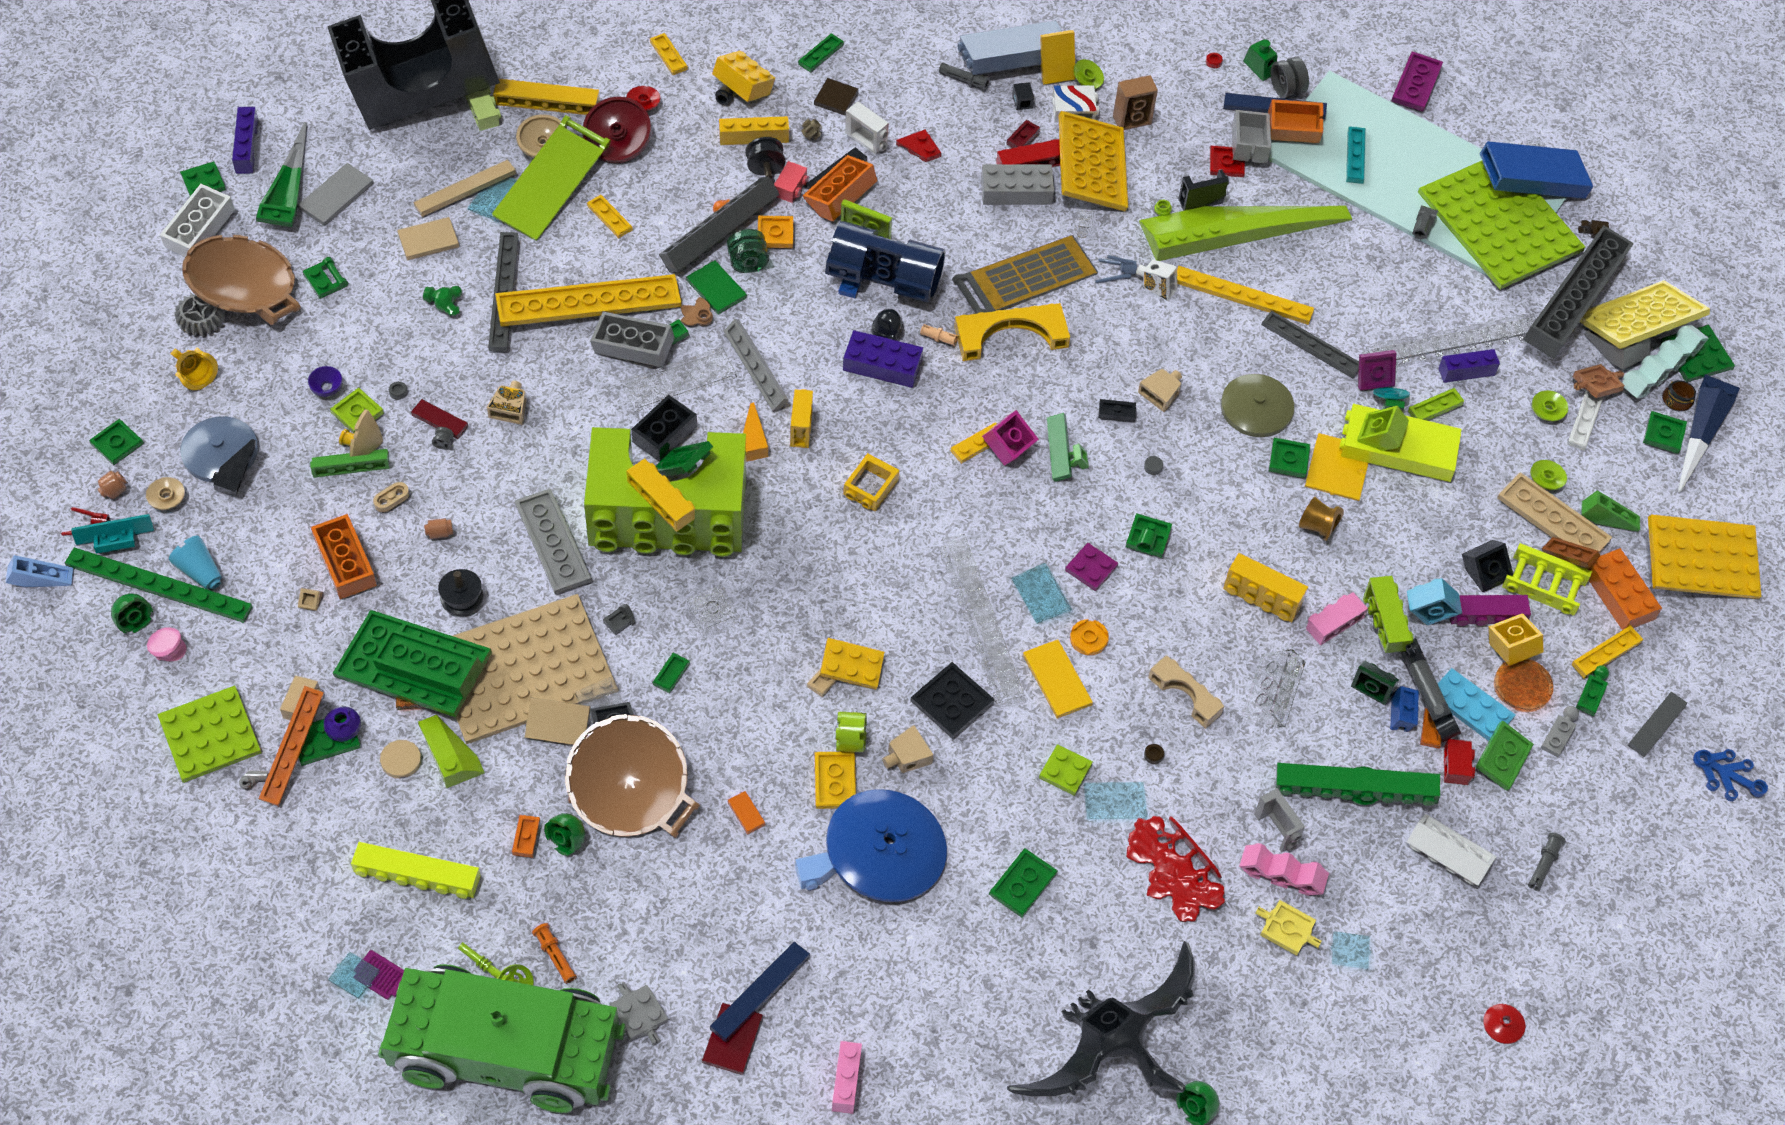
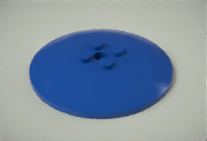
M874 789L851 796L836 809L827 828L826 847L833 868L840 878L852 889L875 900L900 902L922 895L937 882L946 863L947 844L938 820L922 803L897 791ZM890 837L894 843L888 844L884 841V838Z

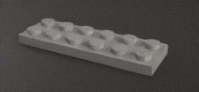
M551 488L514 500L554 594L556 595L590 583L591 577Z

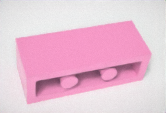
M1354 592L1349 595H1343L1335 604H1329L1319 614L1314 613L1308 619L1306 630L1322 645L1365 618L1368 608Z
M840 1042L832 1111L854 1113L862 1049L861 1043Z

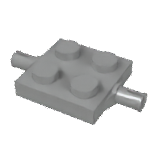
M625 982L619 983L617 987L623 996L610 1003V1006L617 1007L619 1024H625V1034L630 1042L639 1037L648 1036L653 1046L656 1043H660L661 1040L655 1031L658 1027L667 1023L668 1018L648 985L635 991H630Z

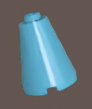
M192 536L184 541L185 545L182 548L177 546L169 556L171 564L202 587L213 590L221 584L222 576L200 536Z

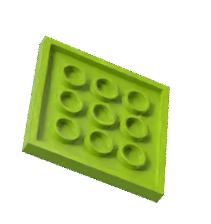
M235 685L157 714L183 783L261 754Z

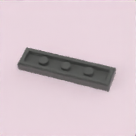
M1670 692L1627 746L1645 757L1685 708L1687 702L1673 692Z

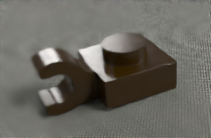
M1581 220V226H1578V233H1588L1591 235V238H1595L1603 225L1609 228V222Z

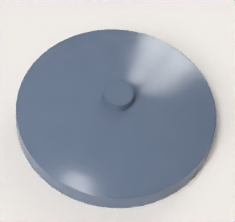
M227 416L212 417L197 423L186 433L181 443L180 454L185 468L191 475L202 481L211 482L214 472H218L226 461L251 439L256 440V447L247 468L249 470L258 454V442L254 431L245 422Z

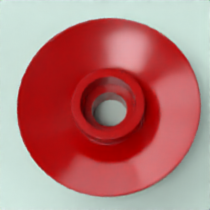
M650 86L634 87L626 95L627 98L640 103L646 111L657 107L661 99L660 93Z
M1507 1004L1493 1005L1486 1011L1483 1018L1485 1031L1493 1040L1499 1043L1512 1044L1520 1040L1524 1035L1526 1028L1525 1020L1522 1014L1513 1006ZM1503 1019L1509 1020L1510 1023L1506 1024Z

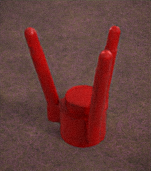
M76 507L71 508L72 511L91 516V524L110 521L109 514L95 513ZM62 532L61 535H72V532Z

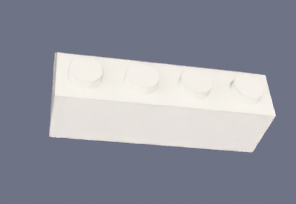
M1427 814L1417 823L1407 840V843L1410 844L1413 850L1417 852L1422 851L1428 855L1431 861L1442 863L1449 872L1460 874L1467 883L1472 885L1480 884L1497 857Z

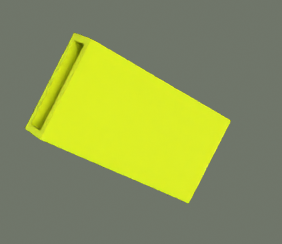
M1353 404L1351 410H1347L1345 421H1348V423L1344 424L1342 431L1345 438L1341 439L1339 446L1342 449L1341 457L1451 482L1456 467L1461 428L1406 416L1409 422L1400 447L1382 451L1357 441L1366 414L1378 411L1379 409Z

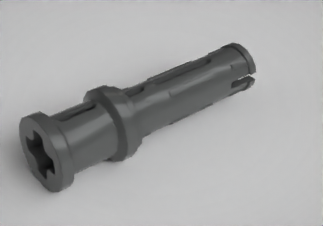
M944 62L939 67V73L965 81L969 86H977L983 91L987 89L990 82L989 76L973 75L972 72H967Z
M1553 832L1548 834V842L1541 849L1542 857L1528 883L1529 888L1532 889L1536 882L1534 890H1541L1552 862L1558 859V852L1561 846L1565 845L1566 840L1560 834Z

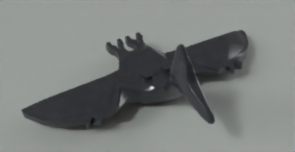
M1183 942L1177 963L1167 980L1156 991L1140 1000L1123 1003L1112 997L1102 1001L1096 999L1092 991L1087 990L1086 993L1089 999L1079 997L1078 1002L1080 1006L1089 1008V1011L1085 1013L1080 1012L1075 1003L1070 1004L1074 1012L1062 1010L1061 1012L1066 1020L1077 1022L1080 1025L1082 1034L1076 1052L1062 1069L1053 1075L1029 1084L1009 1085L1007 1090L1015 1094L1031 1097L1057 1096L1070 1092L1072 1095H1075L1077 1090H1085L1086 1084L1096 1080L1100 1061L1107 1057L1126 1055L1137 1060L1146 1082L1160 1097L1166 1095L1168 1091L1184 1092L1186 1087L1183 1082L1164 1071L1144 1047V1037L1147 1025L1153 1017L1175 1014L1181 1005L1188 1004V998L1194 996L1191 988L1195 980V960L1189 943Z

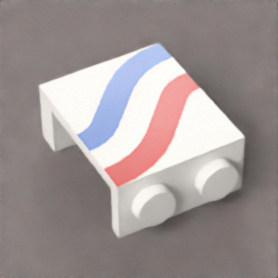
M1053 86L1054 122H1059L1058 115L1061 111L1071 114H1091V119L1094 120L1096 116H1099V105H1096L1098 93H1095L1094 86Z

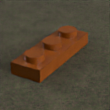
M1552 537L1542 548L1544 553L1586 568H1590L1600 557L1598 550Z

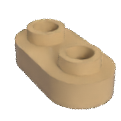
M396 482L376 494L373 499L375 509L379 512H387L409 497L408 486L403 482Z

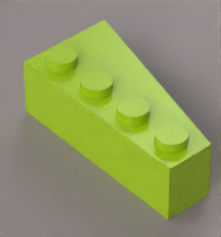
M1392 575L1372 577L1367 584L1363 601L1369 604L1367 611L1369 615H1373L1374 627L1379 628L1378 637L1385 653L1406 651V645L1413 643V634L1408 629V617L1403 612V601L1398 596V585L1394 583Z

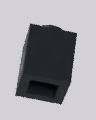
M1030 82L1013 84L1012 97L1016 110L1033 109L1034 95Z

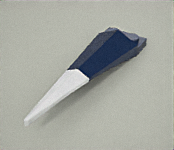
M1705 374L1697 394L1678 492L1682 491L1733 406L1740 390L1739 387Z

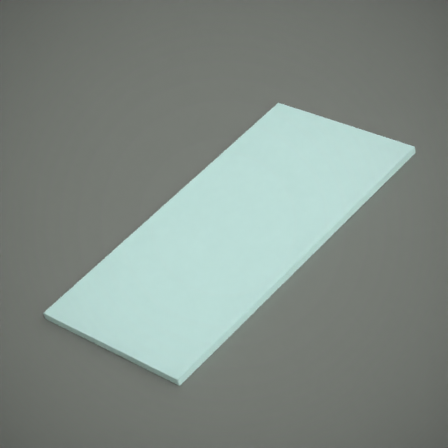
M1329 70L1305 100L1327 103L1320 143L1273 140L1268 158L1270 162L1415 238L1412 232L1417 222L1416 218L1420 207L1423 205L1430 208L1419 195V188L1481 161L1480 152L1482 149ZM1349 126L1366 128L1363 184L1346 182L1347 131ZM1541 195L1556 213L1567 199V197ZM1436 215L1427 238L1420 241L1488 276Z

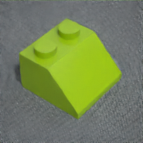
M1398 406L1367 413L1357 441L1382 451L1396 449L1400 447L1409 420Z

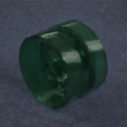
M743 229L732 234L727 240L730 263L735 271L739 273L756 272L768 264L769 253L766 247L765 236L762 232L756 229Z

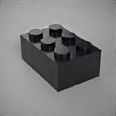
M668 394L631 429L632 442L660 462L673 448L678 446L697 428V414Z

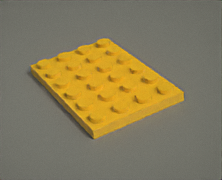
M1061 111L1058 119L1062 195L1126 211L1128 208L1124 128Z
M1653 514L1648 516L1653 589L1750 599L1761 598L1755 525Z

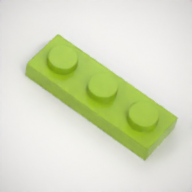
M1452 388L1410 406L1408 413L1413 418L1427 421L1462 406L1464 400L1457 390Z

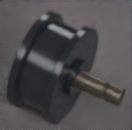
M760 137L751 141L745 149L748 169L756 175H765V177L769 176L772 179V174L779 172L785 165L782 143L773 137Z
M456 569L450 571L441 578L438 585L441 604L451 614H470L476 611L483 602L484 595L481 580L476 573L470 570Z

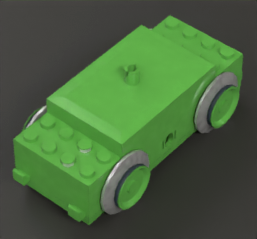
M440 964L434 966L433 969L425 971L405 968L378 1056L385 1059L387 1066L396 1067L401 1071L402 1077L409 1083L424 1088L437 1089L444 1087V1084L460 1079L523 1091L531 1097L530 1101L535 1106L557 1113L571 1112L573 1108L583 1106L584 1103L599 1106L600 1100L608 1101L611 1088L609 1084H606V1086L604 1084L616 1039L623 1040L626 1029L624 1023L619 1025L617 1007L602 1005L596 995L585 990L576 988L555 990L472 974L468 970L454 965Z

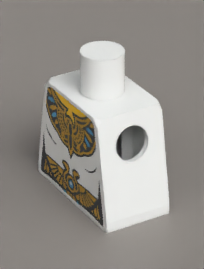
M1152 260L1147 267L1139 265L1136 274L1143 277L1144 288L1159 297L1169 301L1177 291L1176 266Z

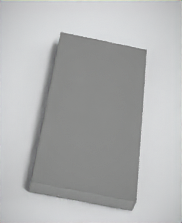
M346 163L300 202L298 208L325 226L374 184L373 179L349 163Z

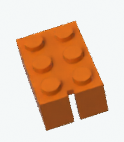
M1271 100L1268 113H1270L1271 140L1320 143L1323 134V103Z

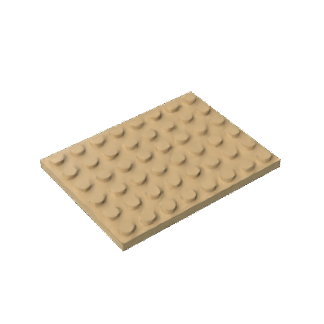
M578 594L453 635L454 637L491 648L492 651L490 658L456 716L466 744L527 724L531 697L582 705L618 692V688Z

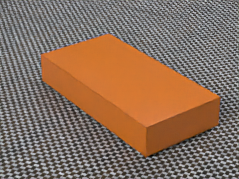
M1425 708L1420 745L1440 749L1442 739L1428 709Z
M746 791L728 799L730 808L747 835L765 826V821Z

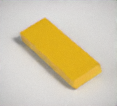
M665 33L650 38V43L672 75L688 70L687 64Z
M601 194L587 202L588 208L618 239L633 230V227Z

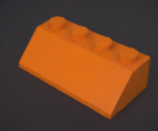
M847 155L803 194V198L820 217L834 221L841 215V203L844 199L854 203L878 181L874 165Z

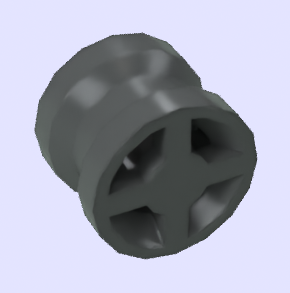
M446 427L436 428V436L432 439V445L438 449H449L451 445L450 440L453 439L454 433Z

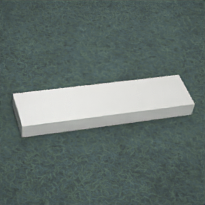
M1585 391L1567 445L1585 451L1603 397L1595 398L1589 391Z

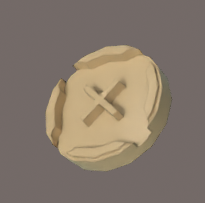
M396 740L384 747L380 754V763L383 771L388 776L401 779L400 777H409L418 770L421 765V754L413 742Z

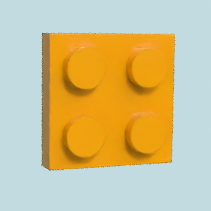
M758 215V248H793V216Z

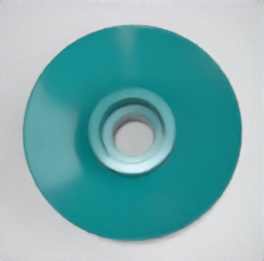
M1383 387L1373 390L1374 395L1385 399V401L1386 399L1402 400L1410 397L1409 391L1399 388Z

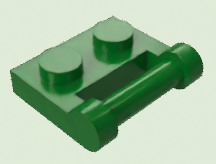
M326 257L321 263L302 271L319 299L348 286V281L341 276L334 266V261L331 257ZM329 269L337 282L332 284L323 270Z

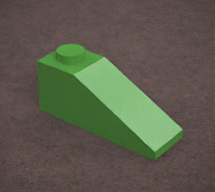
M1595 491L1582 501V516L1595 524L1637 532L1640 530L1639 515L1600 491Z

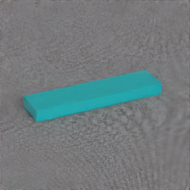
M1348 127L1346 182L1364 183L1366 128Z

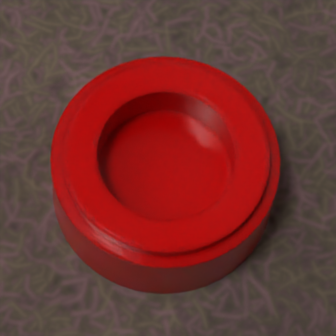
M1215 52L1209 53L1206 57V65L1214 69L1219 68L1222 65L1223 57Z

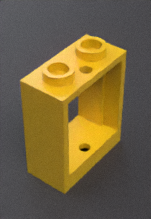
M794 389L790 425V447L809 448L813 411V391Z
M867 453L845 482L843 495L851 501L854 500L860 503L866 509L876 511L898 482L900 470ZM865 470L886 480L875 496L854 486Z

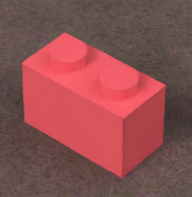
M790 161L787 162L774 183L779 192L777 198L793 203L795 198H799L802 186H806L809 180L806 167Z

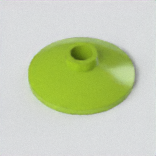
M1081 59L1074 65L1075 78L1081 85L1094 86V89H1097L1103 84V72L1093 61Z
M1545 390L1538 392L1533 397L1532 409L1541 419L1559 421L1566 416L1568 403L1561 394Z
M1539 460L1531 467L1530 474L1532 479L1542 488L1558 490L1567 482L1565 470L1556 462Z

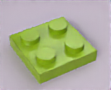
M357 388L330 408L331 414L353 433L356 431L354 429L364 410H368L375 420L384 414L383 408L360 388Z
M1057 744L1042 769L1039 779L1075 796L1093 761Z

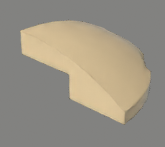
M364 410L354 428L356 431L354 439H351L350 457L368 455L383 442L375 419L368 410Z

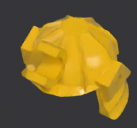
M198 347L195 350H187L184 353L174 348L170 353L178 359L175 365L177 369L175 376L180 379L183 386L187 389L201 390L215 379L218 372V364L216 359L209 353L203 352Z

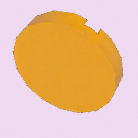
M1081 620L1072 627L1070 633V643L1073 648L1084 655L1101 653L1106 648L1109 640L1107 629L1099 621Z

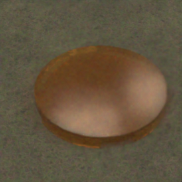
M1525 659L1510 666L1504 662L1498 668L1494 677V689L1499 699L1517 711H1537L1548 703L1553 694V680L1549 672L1541 664L1531 659Z

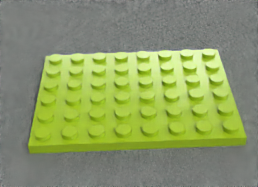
M1482 160L1424 185L1418 190L1419 195L1430 208L1438 210L1437 216L1499 289L1577 255L1585 249L1584 244L1540 194L1494 190Z

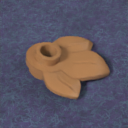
M698 297L695 306L681 305V312L684 316L681 322L685 325H708L712 322L713 315L710 312V304L705 299Z

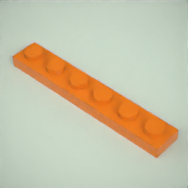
M304 686L258 798L260 801L279 807L323 699L324 692Z

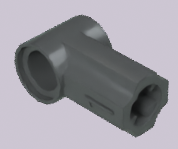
M1421 205L1416 218L1417 222L1412 232L1415 238L1420 240L1427 238L1438 210Z

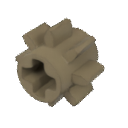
M808 118L802 123L803 129L801 132L807 139L810 140L813 137L816 140L821 136L822 132L820 130L822 125L816 119L811 121Z

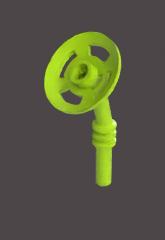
M464 942L459 945L458 949L472 959L477 967L480 966L479 968L483 969V972L490 973L496 979L528 985L534 984L531 971L524 965L513 964L500 971L492 965V961L489 962V959H485L484 955L480 956ZM517 969L521 970L526 978H523L520 973L516 972ZM514 975H517L519 977V980L514 978Z

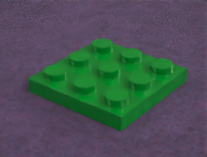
M1710 325L1698 327L1697 329L1709 339L1695 356H1688L1685 360L1686 363L1678 369L1686 382L1704 378L1705 374L1712 376L1733 370L1735 364ZM1673 334L1663 337L1660 342L1662 344L1667 340H1675L1678 335Z

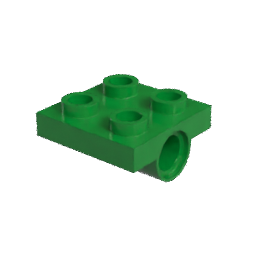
M1136 513L1125 547L1162 558L1172 523Z

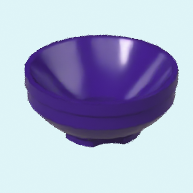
M331 366L318 367L308 377L310 390L315 395L321 397L336 394L343 384L341 373ZM327 383L332 385V388L329 390L321 388L322 385Z
M350 707L334 708L324 719L325 733L334 741H348L354 738L361 729L360 716ZM338 715H345L347 717L343 723H337L335 718Z

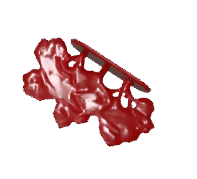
M1153 816L1148 820L1138 818L1134 823L1135 830L1129 833V846L1127 847L1126 857L1137 863H1153L1154 870L1149 872L1151 885L1148 887L1147 896L1160 900L1163 897L1172 896V910L1177 918L1183 922L1187 920L1195 921L1200 911L1199 906L1215 910L1225 903L1223 898L1225 893L1224 886L1207 879L1209 871L1214 877L1221 879L1222 876L1219 870L1173 817H1169V822L1175 830V834L1164 831L1165 823L1160 816ZM1161 830L1163 833L1157 834V831ZM1166 836L1167 840L1171 838V840L1166 843H1160L1158 841L1159 837ZM1182 839L1191 851L1185 856L1179 855L1175 851V841ZM1172 843V848L1169 849L1168 845ZM1196 855L1205 868L1195 870L1191 857ZM1202 876L1203 881L1198 882V879Z

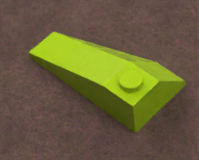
M437 714L418 721V725L446 789L485 774L477 755Z

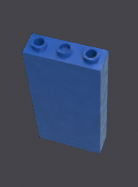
M1487 141L1480 152L1494 190L1586 199L1593 188L1591 179L1577 150Z

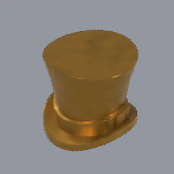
M1314 496L1300 519L1299 528L1320 532L1319 534L1324 536L1323 540L1327 541L1341 521L1344 510L1339 506L1330 508Z

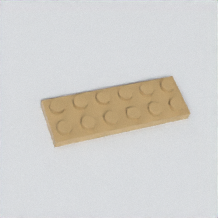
M1521 472L1497 497V499L1550 537L1598 550L1599 553L1612 539L1609 534Z

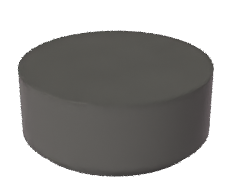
M397 381L389 386V395L395 400H401L408 394L407 386L403 382Z
M1157 456L1148 457L1144 463L1145 471L1151 475L1161 473L1163 461Z

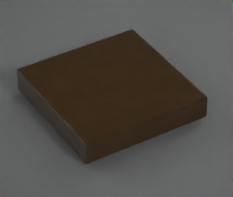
M827 78L814 100V105L845 116L846 110L852 105L859 88Z

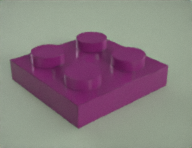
M1395 350L1359 354L1358 388L1360 390L1395 386L1397 355Z
M1087 543L1065 567V571L1096 592L1118 567V562L1090 543Z

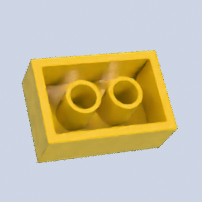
M740 50L717 57L712 72L713 76L747 102L770 95L776 79L768 70L762 68L756 61Z

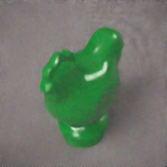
M452 286L451 288L442 287L437 290L434 287H426L423 292V300L428 303L434 302L437 310L449 314V316H456L460 313V308L455 306L454 302L461 297L462 289L459 286Z

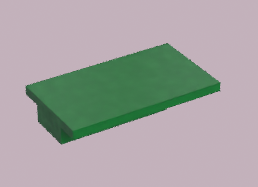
M370 610L333 671V675L336 678L456 717L490 658L492 651L491 648Z

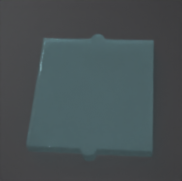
M1334 931L1333 945L1330 947L1332 950V964L1368 969L1369 955L1371 954L1369 950L1370 936Z
M349 951L342 962L337 964L336 970L328 980L359 999L365 990L372 986L371 982L380 970Z

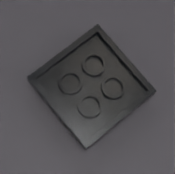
M951 662L911 696L910 701L953 739L994 703V698L956 664Z

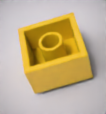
M1523 613L1488 626L1490 646L1509 666L1544 652L1543 634Z

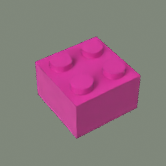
M1017 410L1007 415L982 436L1004 466L1015 460L1039 440Z

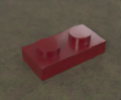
M1026 119L1007 139L1006 144L1012 148L1026 146L1040 132V127Z

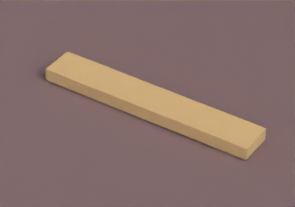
M505 160L413 202L414 206L423 217L515 175L516 169L508 160Z

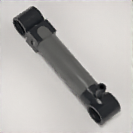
M1414 638L1413 643L1407 644L1405 647L1406 651H1402L1401 654L1442 741L1445 742L1460 735L1461 731L1417 639Z

